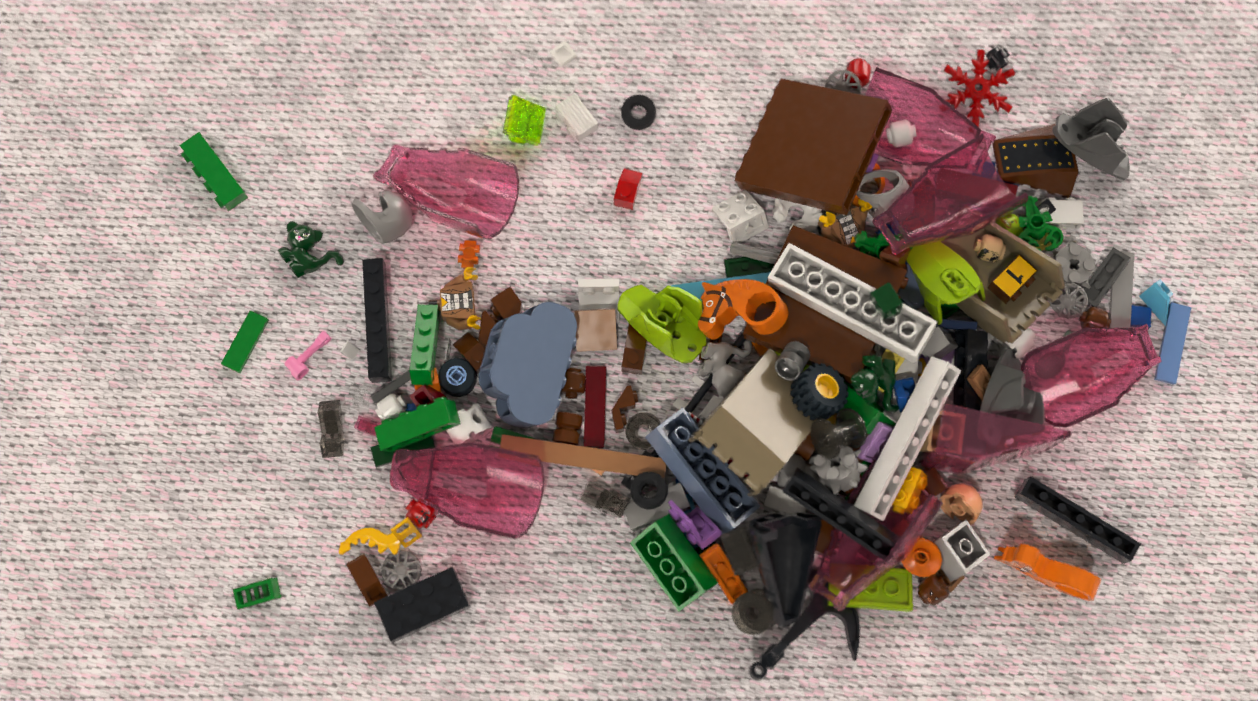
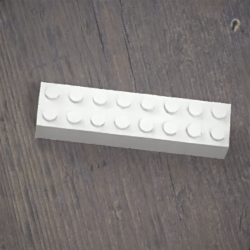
M788 243L768 276V283L771 287L914 364L936 329L937 321L905 304H902V310H900V314L891 319L887 317L883 320L870 300V293L876 290L875 288Z

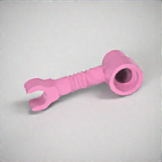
M322 331L315 339V342L297 359L291 356L285 361L284 365L291 371V375L296 380H301L309 372V368L304 362L319 348H322L331 341L332 338L325 331Z

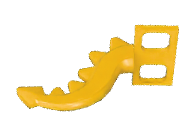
M407 517L391 528L392 533L388 535L374 528H362L353 532L344 542H340L339 554L343 555L351 549L350 544L357 545L358 539H360L362 544L369 540V547L378 545V552L380 554L389 548L396 555L401 544L404 548H407L421 538L422 535ZM405 523L409 524V527L402 532H396ZM412 533H416V536L413 539H411L409 542H404V539L406 537H408Z

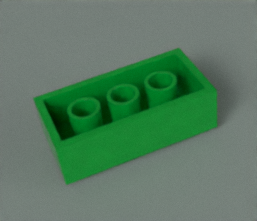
M669 514L652 523L630 542L678 612L718 584L715 577Z

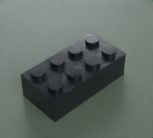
M453 567L374 602L388 638L392 643L471 608Z

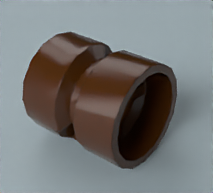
M558 412L555 420V425L558 428L554 430L552 442L578 446L580 434L577 430L581 429L583 416L568 412Z

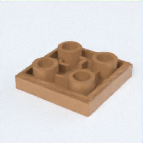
M615 309L574 311L577 321V352L617 350Z

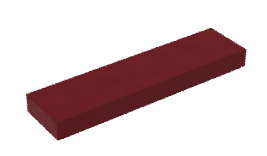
M586 366L584 447L604 448L606 366Z

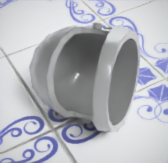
M882 169L865 174L856 193L861 200L871 204L872 208L868 210V213L882 224H896L903 221L910 215L914 207V198L910 186L903 175L896 170ZM878 177L889 179L894 186L893 189L881 194H865L860 192L861 186L866 181Z
M379 191L378 196L382 212H373L360 200L354 199L352 208L369 233L381 244L389 243L402 237L411 228V208L406 199L399 193Z

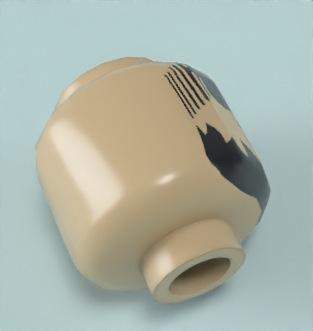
M985 234L981 239L976 240L974 251H977L978 259L996 263L998 260L1003 259L1006 245L1002 238Z

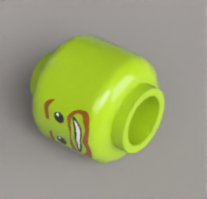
M1009 213L995 221L996 224L1017 237L1023 231V228L1019 226V217L1015 214Z

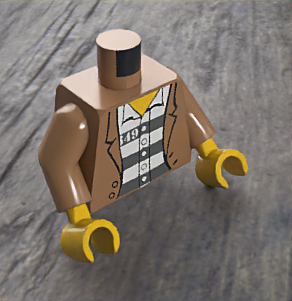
M859 199L858 204L861 207L850 209L847 216L826 212V216H820V222H818L821 228V236L858 251L854 245L856 242L854 238L857 233L861 234L862 231H865L868 210L872 208L871 204Z
M473 267L465 268L464 273L444 285V288L440 289L439 300H429V305H438L443 321H446L447 325L457 330L480 329V326L475 324L481 318L475 316L474 289L472 281H470V279H478V275H472V272L476 270Z

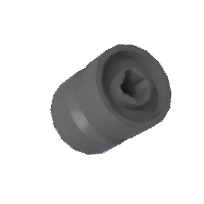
M792 341L788 343L775 362V371L783 379H797L810 359V351L800 342Z

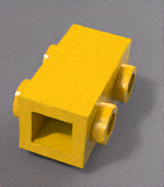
M911 467L891 505L893 507L892 511L904 515L905 512L912 514L913 510L918 507L920 493L927 485V475L922 470Z

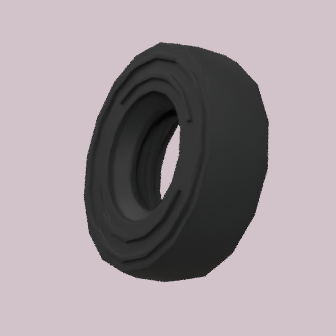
M633 95L628 97L623 103L621 117L629 128L643 130L654 122L656 107L647 96ZM635 106H642L646 110V115L641 119H636L632 116L631 110Z
M643 472L633 480L630 487V495L634 503L640 508L646 510L655 509L665 502L668 495V486L664 478L659 474ZM647 483H652L657 487V493L652 498H646L641 494L642 487Z

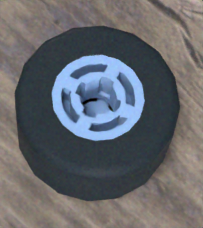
M453 358L446 361L441 366L438 375L441 387L452 397L466 396L476 385L477 377L475 370L464 359Z

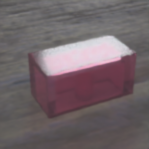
M358 416L354 428L376 436L374 427L382 423Z

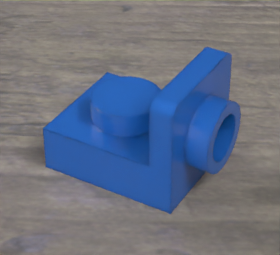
M913 377L896 380L894 385L895 398L900 413L903 412L915 389Z

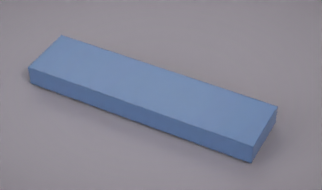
M1173 302L1169 304L1167 323L1164 328L1154 380L1173 385L1177 383L1191 307Z

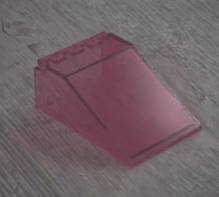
M945 404L943 406L936 444L938 447L922 459L921 465L930 469L935 467L936 470L959 475L1048 451L1071 437L1072 431Z

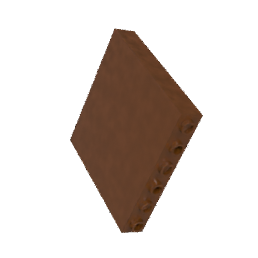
M780 79L778 85L774 88L771 101L766 106V112L759 121L756 134L751 139L750 147L743 156V162L735 174L734 181L742 190L847 216L893 110L888 100Z
M794 225L775 262L776 265L788 243L875 289L889 282L898 295L901 289L905 290L909 280L906 277V269ZM771 287L788 307V318L785 324L772 334L762 335L755 332L747 323L743 331L744 339L765 348H770L780 354L788 343L792 341L800 342L810 351V359L807 365L812 366L816 363H823L826 367L830 365L834 371L837 370L840 377L852 383V376L858 370L866 369L862 363V356L876 355L877 351L874 348L877 343ZM776 302L762 303L756 309L754 321H763L771 316L775 310Z

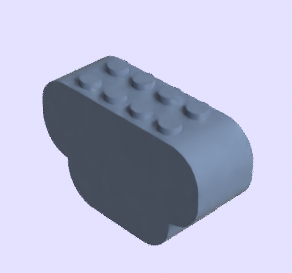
M544 302L527 309L522 314H515L503 319L492 327L478 380L483 392L489 397L497 399L496 410L499 417L505 423L519 428L542 425L553 417L556 408L559 407L561 402L560 392L566 383V369L571 364V350L574 349L577 341L575 338L577 321L572 311L567 307L554 302Z

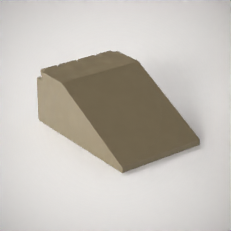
M967 205L930 240L943 243L960 255L975 270L980 281L983 283L986 300L982 302L979 296L974 294L955 304L974 322H978L977 325L1003 343L1007 341L1012 344L1022 334L1020 329L1025 331L1036 320L1035 316L1039 317L1050 306L1049 302L1053 303L1063 293L1062 290L1065 288L1062 266L1058 261ZM985 234L1002 238L1006 245L1003 259L998 260L996 263L978 259L977 251H974L976 240L981 239ZM1020 254L1038 270L1033 276L1036 280L1028 288L1024 286L1020 290L1022 294L1014 302L1010 300L1005 304L988 289V286Z
M770 348L688 439L690 443L698 439L708 449L715 444L716 447L712 453L724 464L731 459L732 462L728 467L738 477L742 478L747 473L748 477L744 482L752 488L747 493L749 497L758 495L769 484L818 422L817 419L814 421L810 420V416H803V412L796 409L798 406L793 404L792 399L794 398L790 395V391H792L790 387L793 380L783 379L777 374L774 366L779 356Z

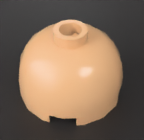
M952 485L940 497L942 501L940 507L945 514L952 519L955 515L962 521L967 520L970 525L976 522L983 508L980 494L970 485Z

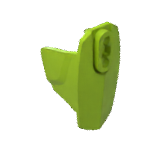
M939 241L918 242L912 248L906 260L913 271L924 299V306L933 319L937 321L938 325L942 324L941 304L959 303L974 294H977L982 302L986 300L983 283L980 281L975 270L952 249Z
M643 285L634 286L621 294L617 306L619 313L649 343L665 355L681 363H692L701 353L702 347L706 346V336L698 327V321L702 315V302L696 296L679 287L669 285L656 294Z

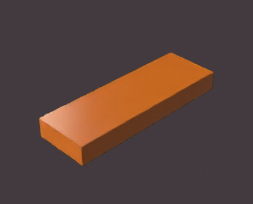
M717 543L700 554L701 559L715 577L719 587L731 604L748 593L747 588Z

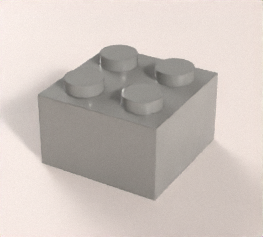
M967 520L950 528L933 541L941 551L943 560L941 568L950 582L967 574L991 555Z

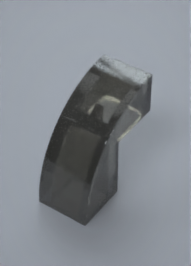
M340 400L319 402L318 418L322 433L320 439L322 458L343 456L344 432Z
M588 481L579 501L601 512L621 518L630 498L613 489L606 490Z

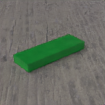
M249 311L221 365L241 373L269 319Z

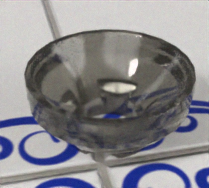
M642 412L632 416L625 428L628 442L636 449H652L653 447L647 439H641L638 436V430L645 427L651 432L661 422L650 413Z

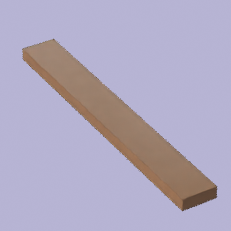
M503 434L499 451L501 456L636 476L643 472H654L663 478L665 477L666 464L662 458Z

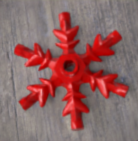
M982 49L977 50V61L971 60L975 69H971L976 74L974 78H968L967 71L963 75L960 66H957V70L947 64L943 70L952 76L949 78V81H959L957 85L965 84L966 90L964 92L957 90L958 94L948 93L947 95L950 99L941 102L943 109L954 105V109H957L961 101L965 104L966 98H971L973 104L968 108H972V110L968 113L967 117H972V128H979V117L985 118L981 110L985 109L981 104L983 99H988L989 106L993 103L997 112L1002 108L1009 113L1013 106L1004 102L1008 99L1007 97L998 96L999 92L992 94L990 88L992 86L999 87L998 83L1009 84L1006 79L1016 75L1014 69L1011 68L1002 73V68H1000L995 77L992 73L989 80L984 79L983 74L988 70L983 69L988 65L989 60L984 61L985 50ZM976 85L981 86V87H982V90H980V91L976 90V89H975V86H976Z

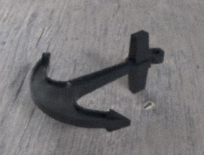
M811 569L808 580L811 601L808 607L800 615L799 621L792 625L780 642L771 644L759 657V661L750 666L749 675L752 679L757 681L763 679L767 674V669L774 668L778 661L784 657L786 648L824 615L831 614L837 616L843 622L853 661L857 660L860 624L856 608L828 606V575ZM755 668H759L761 674H757Z

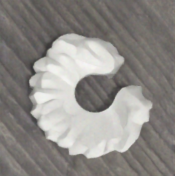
M775 199L773 217L779 223L786 221L788 210L793 206L800 207L804 212L800 220L792 222L789 232L793 225L809 232H813L817 228L819 218L822 216V209Z

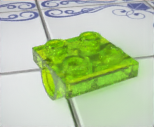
M515 95L509 96L503 134L508 135V139L514 143L540 145L546 108Z

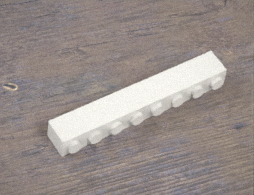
M931 356L854 504L855 507L884 521L961 372L960 369L947 361Z

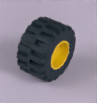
M816 363L809 366L797 379L793 380L790 387L792 389L790 395L794 398L792 399L793 404L798 406L796 409L798 411L801 410L803 416H810V420L813 421L815 419L822 421L829 419L844 407L848 401L846 398L849 397V393L846 391L848 387L847 384H844L845 380L843 377H840L837 370L834 371L830 365L826 367L823 363Z

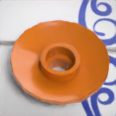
M914 538L907 541L900 553L901 563L905 569L919 577H929L936 574L941 568L943 561L939 548L933 542L924 538Z

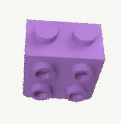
M672 500L668 502L671 508L668 510L675 521H678L676 522L682 533H687L686 536L693 545L697 544L703 550L722 535L720 529L698 507L686 515Z

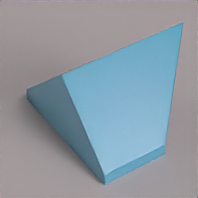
M1160 279L1139 295V297L1166 326L1170 297L1173 293Z

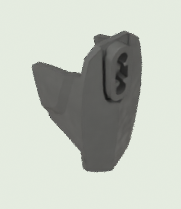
M1110 98L1097 101L1081 109L1074 116L1063 113L1056 118V125L1052 128V132L1068 150L1088 164L1124 181L1129 177L1130 165L1128 154L1123 150L1124 146L1117 145L1116 143L1126 129L1127 122Z
M1003 349L989 380L980 409L977 437L979 440L985 441L988 446L998 445L1002 436L1029 435L1042 432L1045 429L1043 395L1023 386L1026 383L1025 374L1022 372L1023 368L1019 359H1016L1015 353L1011 349Z

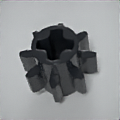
M993 48L986 54L987 60H989L987 67L990 70L996 69L997 71L1000 68L1003 69L1009 64L1007 59L1010 54L1005 48Z

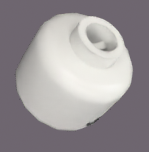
M908 120L891 122L889 128H886L888 143H892L894 147L911 145L913 137L917 136L915 125H911Z
M391 393L377 403L375 411L382 421L390 418L395 419L399 417L400 413L406 412L405 406H407V402L402 395L397 396Z

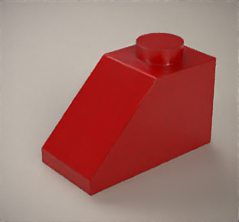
M623 169L614 195V206L633 210L643 173Z

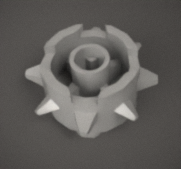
M1070 241L1068 246L1060 250H1052L1053 259L1062 266L1064 282H1072L1090 289L1091 286L1088 279L1098 269L1095 267V261L1091 256L1092 251L1084 249L1079 244H1074L1073 241ZM1068 286L1069 289H1070V292H1072L1074 289H1076V288H1073V287Z
M833 442L831 445L821 449L818 455L815 456L814 465L810 466V470L818 473L820 477L818 482L832 490L834 495H837L840 490L845 492L853 487H857V483L860 481V473L866 471L867 466L860 464L857 459L861 453L860 449L853 451L843 442Z

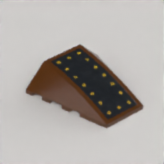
M1056 124L992 141L1000 180L1021 186L1024 184L1029 185L1032 189H1043L1053 195L1057 193L1062 195L1063 198L1071 197L1079 173L1076 155L1059 142L1053 134L1052 128Z

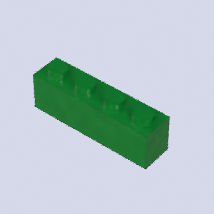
M200 132L179 145L183 150L180 154L187 163L190 161L193 163L194 167L191 169L197 177L205 179L206 182L203 185L209 193L214 191L217 195L214 199L220 208L225 206L230 211L248 198Z
M417 305L409 369L412 385H433L440 324L438 305Z
M440 397L435 399L434 403L430 405L423 404L417 406L415 411L400 413L398 418L385 419L381 422L382 424L374 428L380 451L393 452L458 426L461 423L455 401L446 399V397Z

